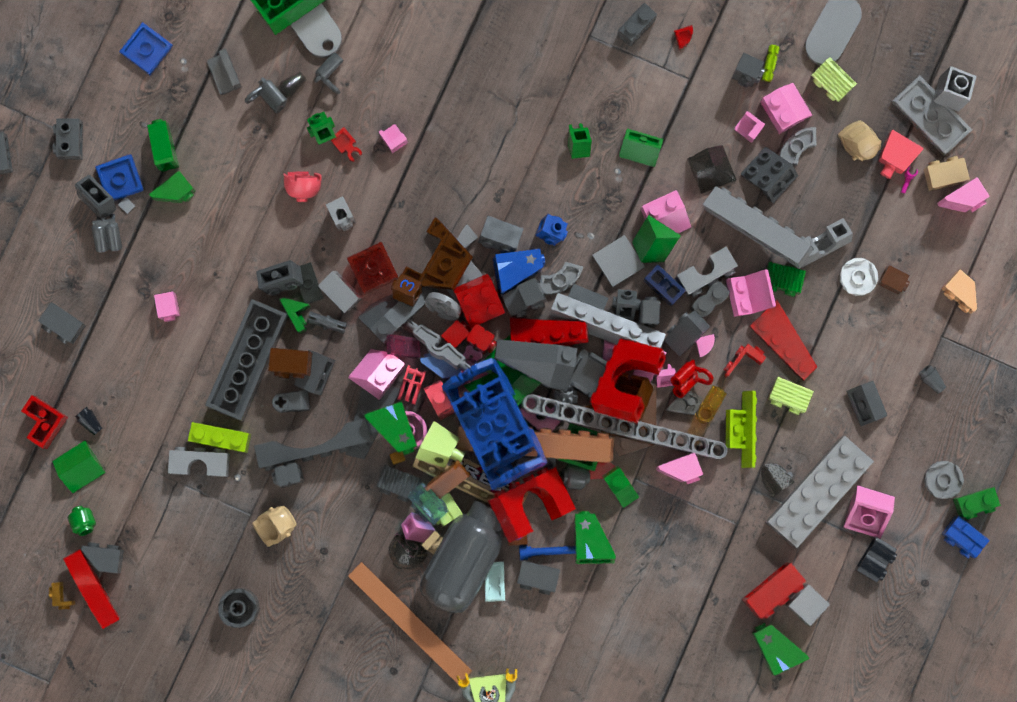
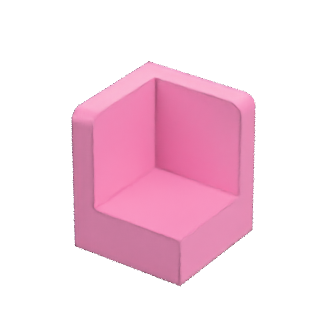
M746 111L734 130L752 143L765 124Z
M395 124L385 131H379V135L392 153L408 143L407 138Z
M410 513L401 524L406 540L424 543L435 531L431 518L427 515Z

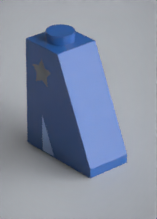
M540 249L495 254L492 260L499 296L511 291L542 270L543 266H545L544 254H541Z

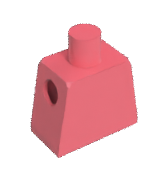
M892 130L887 136L878 159L880 163L885 165L880 174L887 179H890L894 172L902 174L924 148Z
M438 380L423 389L441 421L454 414L455 411L445 391H443L442 381Z

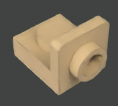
M434 531L422 546L434 555L443 537Z

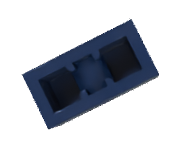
M659 265L643 280L670 307L686 291Z

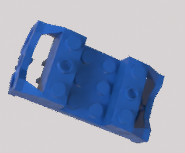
M490 358L471 366V370L467 368L463 373H458L459 376L451 377L442 385L443 391H445L492 490L498 491L524 474L548 464L542 446L534 430L528 427L513 397L516 394L497 360ZM492 370L499 376L485 385H477L478 388L470 393L464 392L465 396L460 398L458 388L464 382L474 379L473 377ZM536 450V459L520 464L500 477L495 473V471Z

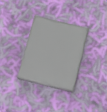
M127 197L118 204L127 214L135 207Z

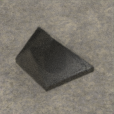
M723 145L706 148L687 158L701 194L713 190L715 186L721 187L736 181Z

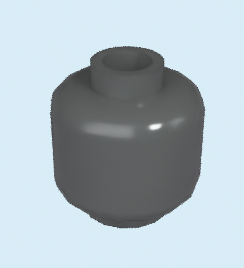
M568 464L561 470L560 477L567 489L582 490L586 483L588 484L590 481V473L585 468Z

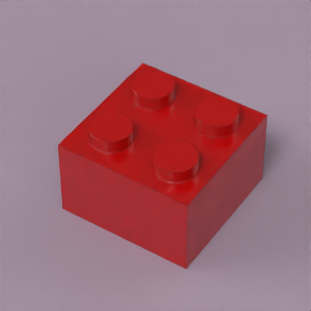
M488 274L462 284L453 290L470 328L505 313L494 284Z

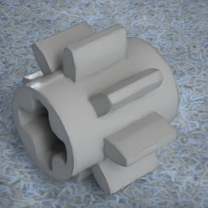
M569 385L567 391L555 390L554 398L557 401L577 404V390H574Z

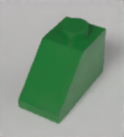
M178 171L149 195L156 201L182 203L192 199L193 193L196 191L182 173Z
M618 465L602 476L623 508L639 498Z

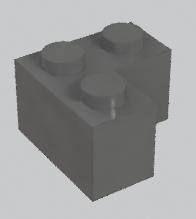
M536 278L518 285V288L502 295L512 317L516 316L517 319L527 315L526 311L530 309L535 311L544 307V303L547 302Z

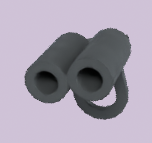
M333 52L316 70L314 82L317 83L321 80L334 93L340 94V90L328 80V77L341 65L343 59Z
M263 77L258 81L259 87L245 98V103L248 104L261 96L275 113L283 110L287 102V98L274 83Z
M113 213L108 216L111 219L101 218L100 220L96 217V220L92 221L91 229L97 252H106L107 250L118 251L122 249L118 223L115 222L116 218Z

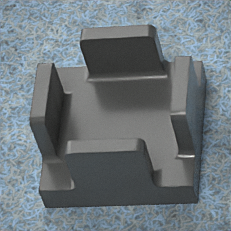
M582 348L576 358L575 369L569 385L591 399L592 394L598 388L599 378L605 373L607 361Z

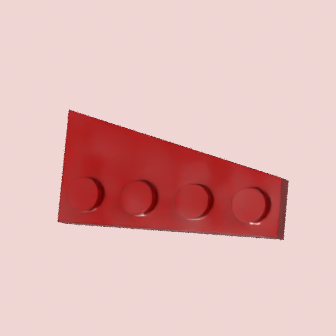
M776 300V306L765 310L749 327L804 381L817 366L780 303Z
M510 318L511 341L561 346L588 342L586 322Z

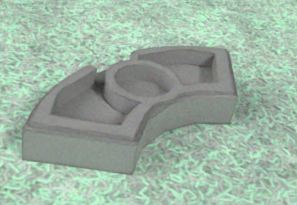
M816 127L805 128L792 135L782 147L779 156L790 162L793 166H797L802 152L808 148L816 147Z
M565 262L562 269L557 273L542 275L539 284L544 295L558 294L570 288L580 277L583 266Z

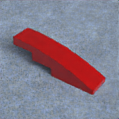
M79 549L63 558L71 576L101 628L104 629L120 620L119 615L110 602V598L100 584V579L82 550Z

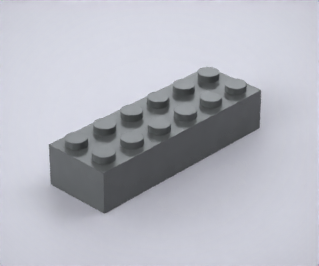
M251 299L205 406L244 422L269 364L271 348H276L289 318L288 314Z

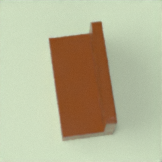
M457 460L429 481L425 490L429 491L431 489L441 499L467 479L470 474Z

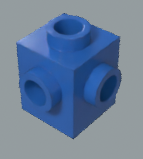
M547 214L540 220L535 236L543 239L549 245H556L566 238L568 223L564 222L560 217Z

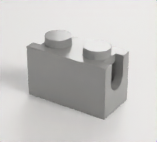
M343 196L326 204L339 231H347L356 223Z

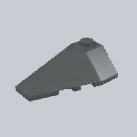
M422 287V293L414 307L393 299V294L372 303L358 318L385 345L425 306L428 294L432 292L438 293L439 290L437 288Z
M497 339L494 359L514 370H519L531 379L543 383L542 385L547 388L567 391L575 369L577 348Z

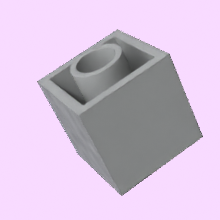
M950 66L938 79L933 102L959 112L971 100L976 76Z
M804 584V588L798 593H792L789 597L790 600L785 604L808 626H811L830 605L809 584Z

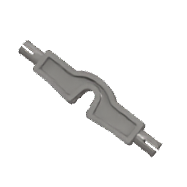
M411 319L406 323V326L413 331V336L426 346L430 355L437 359L445 360L456 370L459 368L464 371L467 368L471 370V366L466 363L465 356L459 353L450 343L437 348L441 342L440 335L423 324L418 326Z

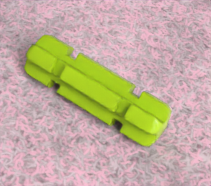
M777 45L769 46V54L767 55L764 67L765 72L762 76L763 81L771 82L773 79V72L777 61L776 55L779 52V46Z

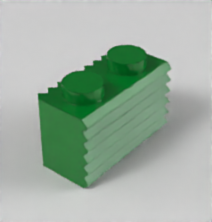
M772 262L767 263L766 269L769 272L773 292H777V290L785 291L784 295L791 297L801 293L805 270Z

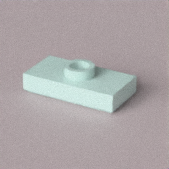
M494 562L485 578L486 602L505 601L504 562Z

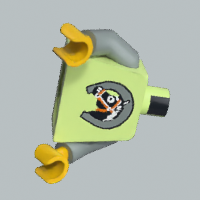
M507 668L506 674L469 678L468 674L465 673L466 678L464 680L459 679V675L457 676L458 685L461 687L463 696L468 702H510L515 692L517 669H515L514 674L508 673Z

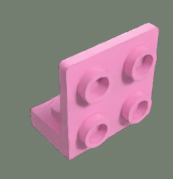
M767 269L747 276L726 279L734 317L754 314L776 306Z

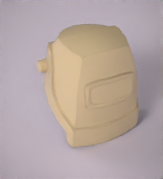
M857 121L846 126L838 134L845 150L852 156L854 161L856 159L859 161L872 159L881 149V140L863 121Z
M285 506L271 507L253 522L256 532L267 547L291 536L290 533L297 525L294 517Z

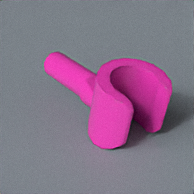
M911 166L904 173L906 179L901 193L904 194L911 180L918 174V169L915 170L914 175L909 173Z

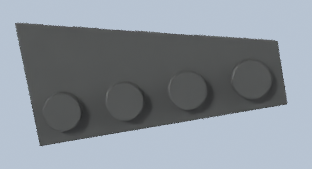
M390 386L380 400L362 388L354 421L365 419V414L393 405L400 388ZM370 423L373 439L375 441L378 431ZM370 442L369 446L358 449V445L350 447L351 451L346 452V455L365 459L374 442Z

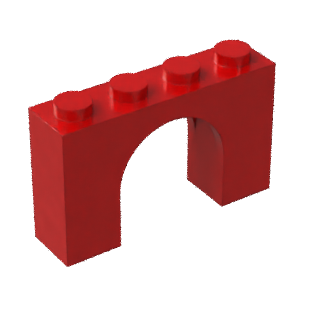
M620 338L618 344L613 348L611 359L606 363L604 375L599 378L598 388L591 396V404L594 412L638 424L645 408L642 398L620 392L615 388L616 381L623 373L630 370H642L659 375L666 357L662 348Z
M546 467L537 472L538 476L534 477L532 474L523 479L524 483L520 484L518 481L508 486L510 490L505 491V489L494 493V498L488 500L509 543L533 532L523 510V497L526 492H532L542 500L551 520L557 519L576 509L556 467L550 470Z

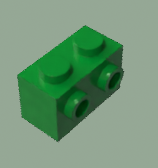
M995 487L986 488L953 499L958 516L966 517V520L978 517L977 513L982 511L985 514L996 511L995 507L1001 506Z

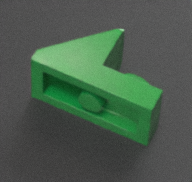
M287 298L279 299L298 333H304L306 331L304 326L307 323L302 315L298 316L297 314L308 309L310 305Z

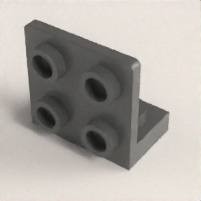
M764 147L741 173L743 178L760 188L772 203L798 177L796 170L790 162L767 147Z

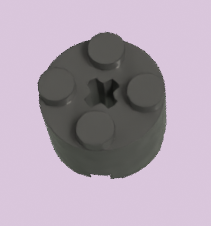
M244 588L232 589L226 592L221 597L218 607L221 620L226 625L234 628L250 625L256 620L260 611L256 595ZM236 603H237L238 605H239V604H242V605H243V607L241 608V609H242V612H241V611H238V612L235 611V609L237 608Z

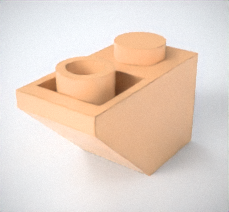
M960 269L955 272L941 289L945 291L944 295L948 299H954L959 304L958 307L963 312L971 314L977 309L975 282Z

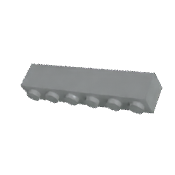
M715 186L703 203L705 211L800 269L813 251L811 242L807 238L796 236L791 228L787 226L783 228L778 225L779 222L773 217H765L760 209L747 206V202L742 198L737 197L736 199L731 196V192L726 188L722 187L720 189Z
M560 293L555 298L549 317L551 320L586 322L588 334L614 344H618L620 338L661 348L666 336L662 332Z

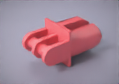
M408 365L397 399H402L406 384L409 383L405 401L409 402L415 385L417 388L412 400V404L415 405L426 371L422 372L418 370L419 368L413 369ZM408 373L413 374L412 380L407 379ZM416 376L422 377L420 383L415 381Z

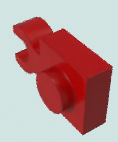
M345 127L340 129L335 134L336 137L330 140L341 154L346 151L348 152L347 155L351 162L355 161L352 157L353 152L359 153L360 156L362 155L361 150L353 146L356 140Z

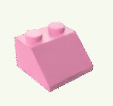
M794 83L773 91L763 97L760 102L779 134L812 116Z
M977 177L943 198L937 204L939 207L964 213L969 210L974 212L985 205V200L990 196Z
M677 190L641 207L645 220L650 215L678 234L691 228L685 206Z
M370 349L348 378L380 400L401 374L405 363L390 352Z
M695 453L656 467L658 472L679 482L686 481L687 484L699 481V476L703 475Z
M857 486L850 502L844 528L881 539L893 514L895 497Z

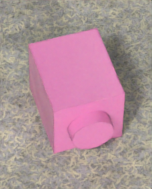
M168 292L154 295L159 319L169 322L174 321L175 317L180 316L176 293Z

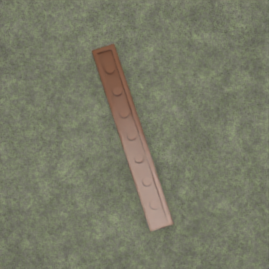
M362 562L348 575L457 684L458 675L459 679L464 680L466 678L465 673L469 675L472 672Z

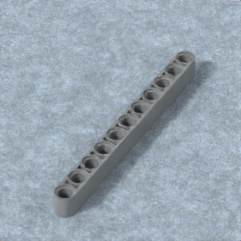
M537 395L525 396L521 401L522 409L531 414L691 454L695 453L696 455L711 459H721L727 454L726 445L720 441L638 421V424L594 412L593 409ZM528 398H532L535 401V408L529 409L526 406ZM547 403H551L554 406L552 414L545 411ZM566 408H570L573 411L570 419L564 416ZM585 412L589 413L592 417L589 423H585L582 419ZM603 417H607L610 420L608 428L603 427L601 424ZM622 422H626L629 426L626 433L620 430ZM641 426L647 429L645 437H641L638 433ZM660 431L666 435L663 442H660L657 438V434ZM678 436L684 439V444L681 447L676 444ZM697 440L703 445L700 451H697L694 447ZM715 445L721 448V453L718 456L713 453Z

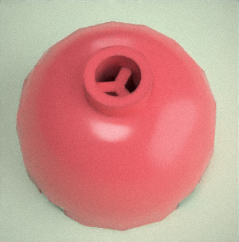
M305 171L288 172V175L283 174L284 188L290 197L296 198L297 202H308V198L316 196L321 189L322 175L319 173H314V176H310L309 172Z

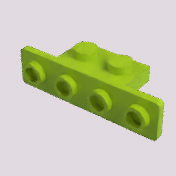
M756 391L742 392V410H726L725 445L727 448L742 449V468H755L757 459Z

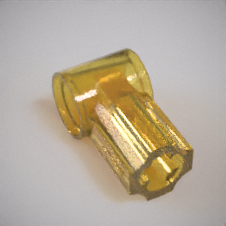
M712 385L695 414L696 420L702 424L710 422L727 393L719 387ZM701 410L709 412V419L701 417Z

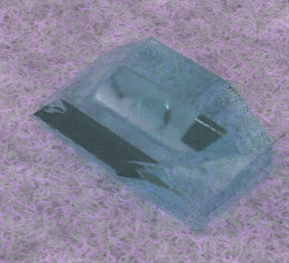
M421 483L407 497L412 502L411 507L425 522L430 521L435 525L449 510L442 499H439L431 489L426 491V484Z

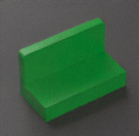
M627 129L619 157L655 167L663 139Z

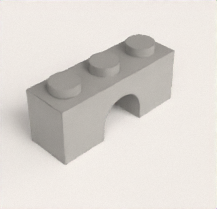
M844 218L827 226L825 232L813 239L810 236L806 237L811 242L813 251L801 268L852 242L853 233Z
M727 247L709 256L708 259L712 265V272L710 274L701 275L692 266L675 277L678 283L686 290L684 293L687 297L690 295L695 297L703 292V287L708 285L710 288L715 283H718L720 277L725 276L727 278L736 273L734 269L738 265Z
M175 447V450H169V474L190 475L192 464L195 461L202 460L207 466V476L229 477L230 454L225 453V449H213V452H206V448H194V451H187V447Z

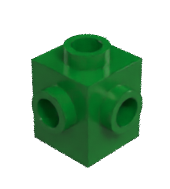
M324 111L316 113L307 119L310 126L306 128L311 138L315 136L318 145L336 137L332 129L335 127L331 117L327 118Z

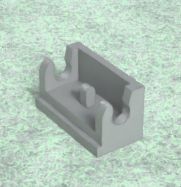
M332 271L318 285L344 313L350 311L363 298L337 271Z

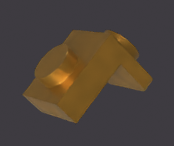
M63 582L52 583V587H49V597L52 598V606H58V610L70 609V605H75V601H64Z

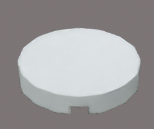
M854 258L847 261L841 268L839 274L840 283L849 294L863 296L875 288L878 281V271L875 265L868 260Z

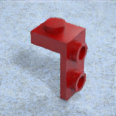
M749 344L745 347L741 345L735 353L737 358L734 362L729 361L723 369L726 371L723 376L727 378L744 355H747L761 365L766 359L763 355L765 352L757 346L753 348Z

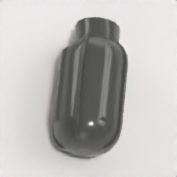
M474 500L468 513L454 519L420 581L421 594L434 606L457 614L468 609L502 547L501 526L493 509Z

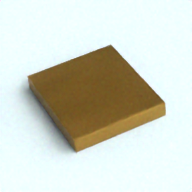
M403 452L389 454L393 465L406 460Z

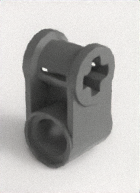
M301 390L277 394L272 400V405L276 411L281 413L310 410L308 391ZM281 398L286 402V404H283V408L276 405Z

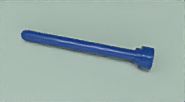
M519 545L520 560H528L532 556L575 554V546L531 548V546Z

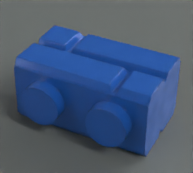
M955 516L942 532V535L945 536L944 541L952 547L956 545L960 548L959 553L967 559L969 557L976 558L989 542L988 538L960 516Z

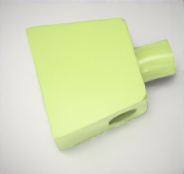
M433 422L418 450L416 459L444 468L450 459L454 461L459 460L461 463L465 453L456 449L459 441L456 435L438 423Z

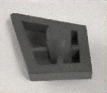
M689 391L683 398H677L666 411L695 415L703 397Z

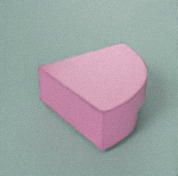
M714 334L701 337L696 342L699 357H703L711 351L715 340Z

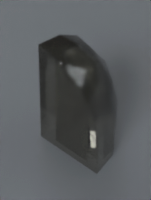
M765 464L761 470L762 482L772 498L795 483L789 473L778 464Z

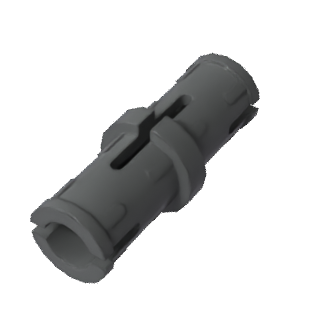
M310 311L309 316L316 318V320L308 318L307 323L321 326L324 330L330 329L342 334L345 333L346 329L338 326L347 327V322L332 319L329 315L326 317Z

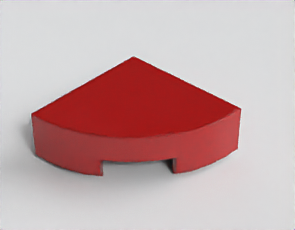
M692 25L674 30L679 50L689 44L693 35Z

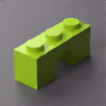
M192 422L188 441L248 453L251 434Z

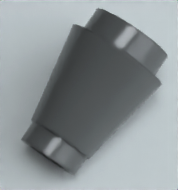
M928 365L919 372L920 379L936 391L937 394L946 388L936 367Z

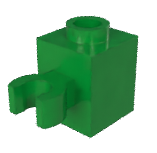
M580 123L579 128L573 129L572 124H570L568 148L571 159L590 157L592 140L588 127L583 128V125Z

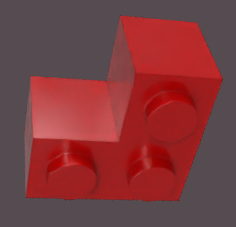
M34 395L30 396L21 412L37 421L26 438L43 449L49 448L68 419V416Z

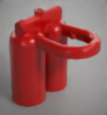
M695 360L686 362L671 377L670 381L675 386L673 388L674 395L678 398H683L697 382L711 385L714 377L709 370L697 367ZM697 371L705 373L709 377V381L699 378Z

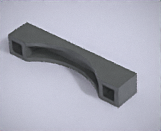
M365 418L346 423L342 430L332 439L315 447L300 449L285 446L277 441L254 445L259 468H265L266 471L274 470L277 467L276 465L279 464L286 466L302 459V462L314 460L313 456L321 455V458L332 455L333 451L339 450L340 453L351 451L350 447L357 445L358 449L369 446L370 442H374L370 422Z

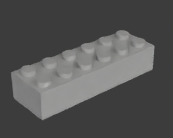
M841 436L765 523L793 548H798L874 461L846 436Z

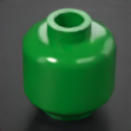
M77 506L68 515V521L73 533L85 536L93 532L96 521L91 509Z

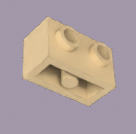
M958 156L950 157L947 159V162L940 163L939 160L928 163L929 166L923 169L929 191L963 184L970 180L965 158L958 159Z

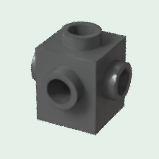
M618 289L617 297L613 296L612 308H616L615 315L628 320H634L635 311H639L640 307L637 291Z

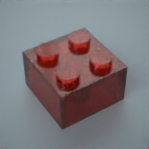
M382 242L347 258L364 295L399 278Z

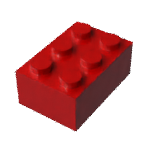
M785 562L747 594L742 601L757 618L767 619L775 612L773 609L777 605L782 606L789 600L788 596L791 593L796 594L804 588L803 583L806 580L792 563Z

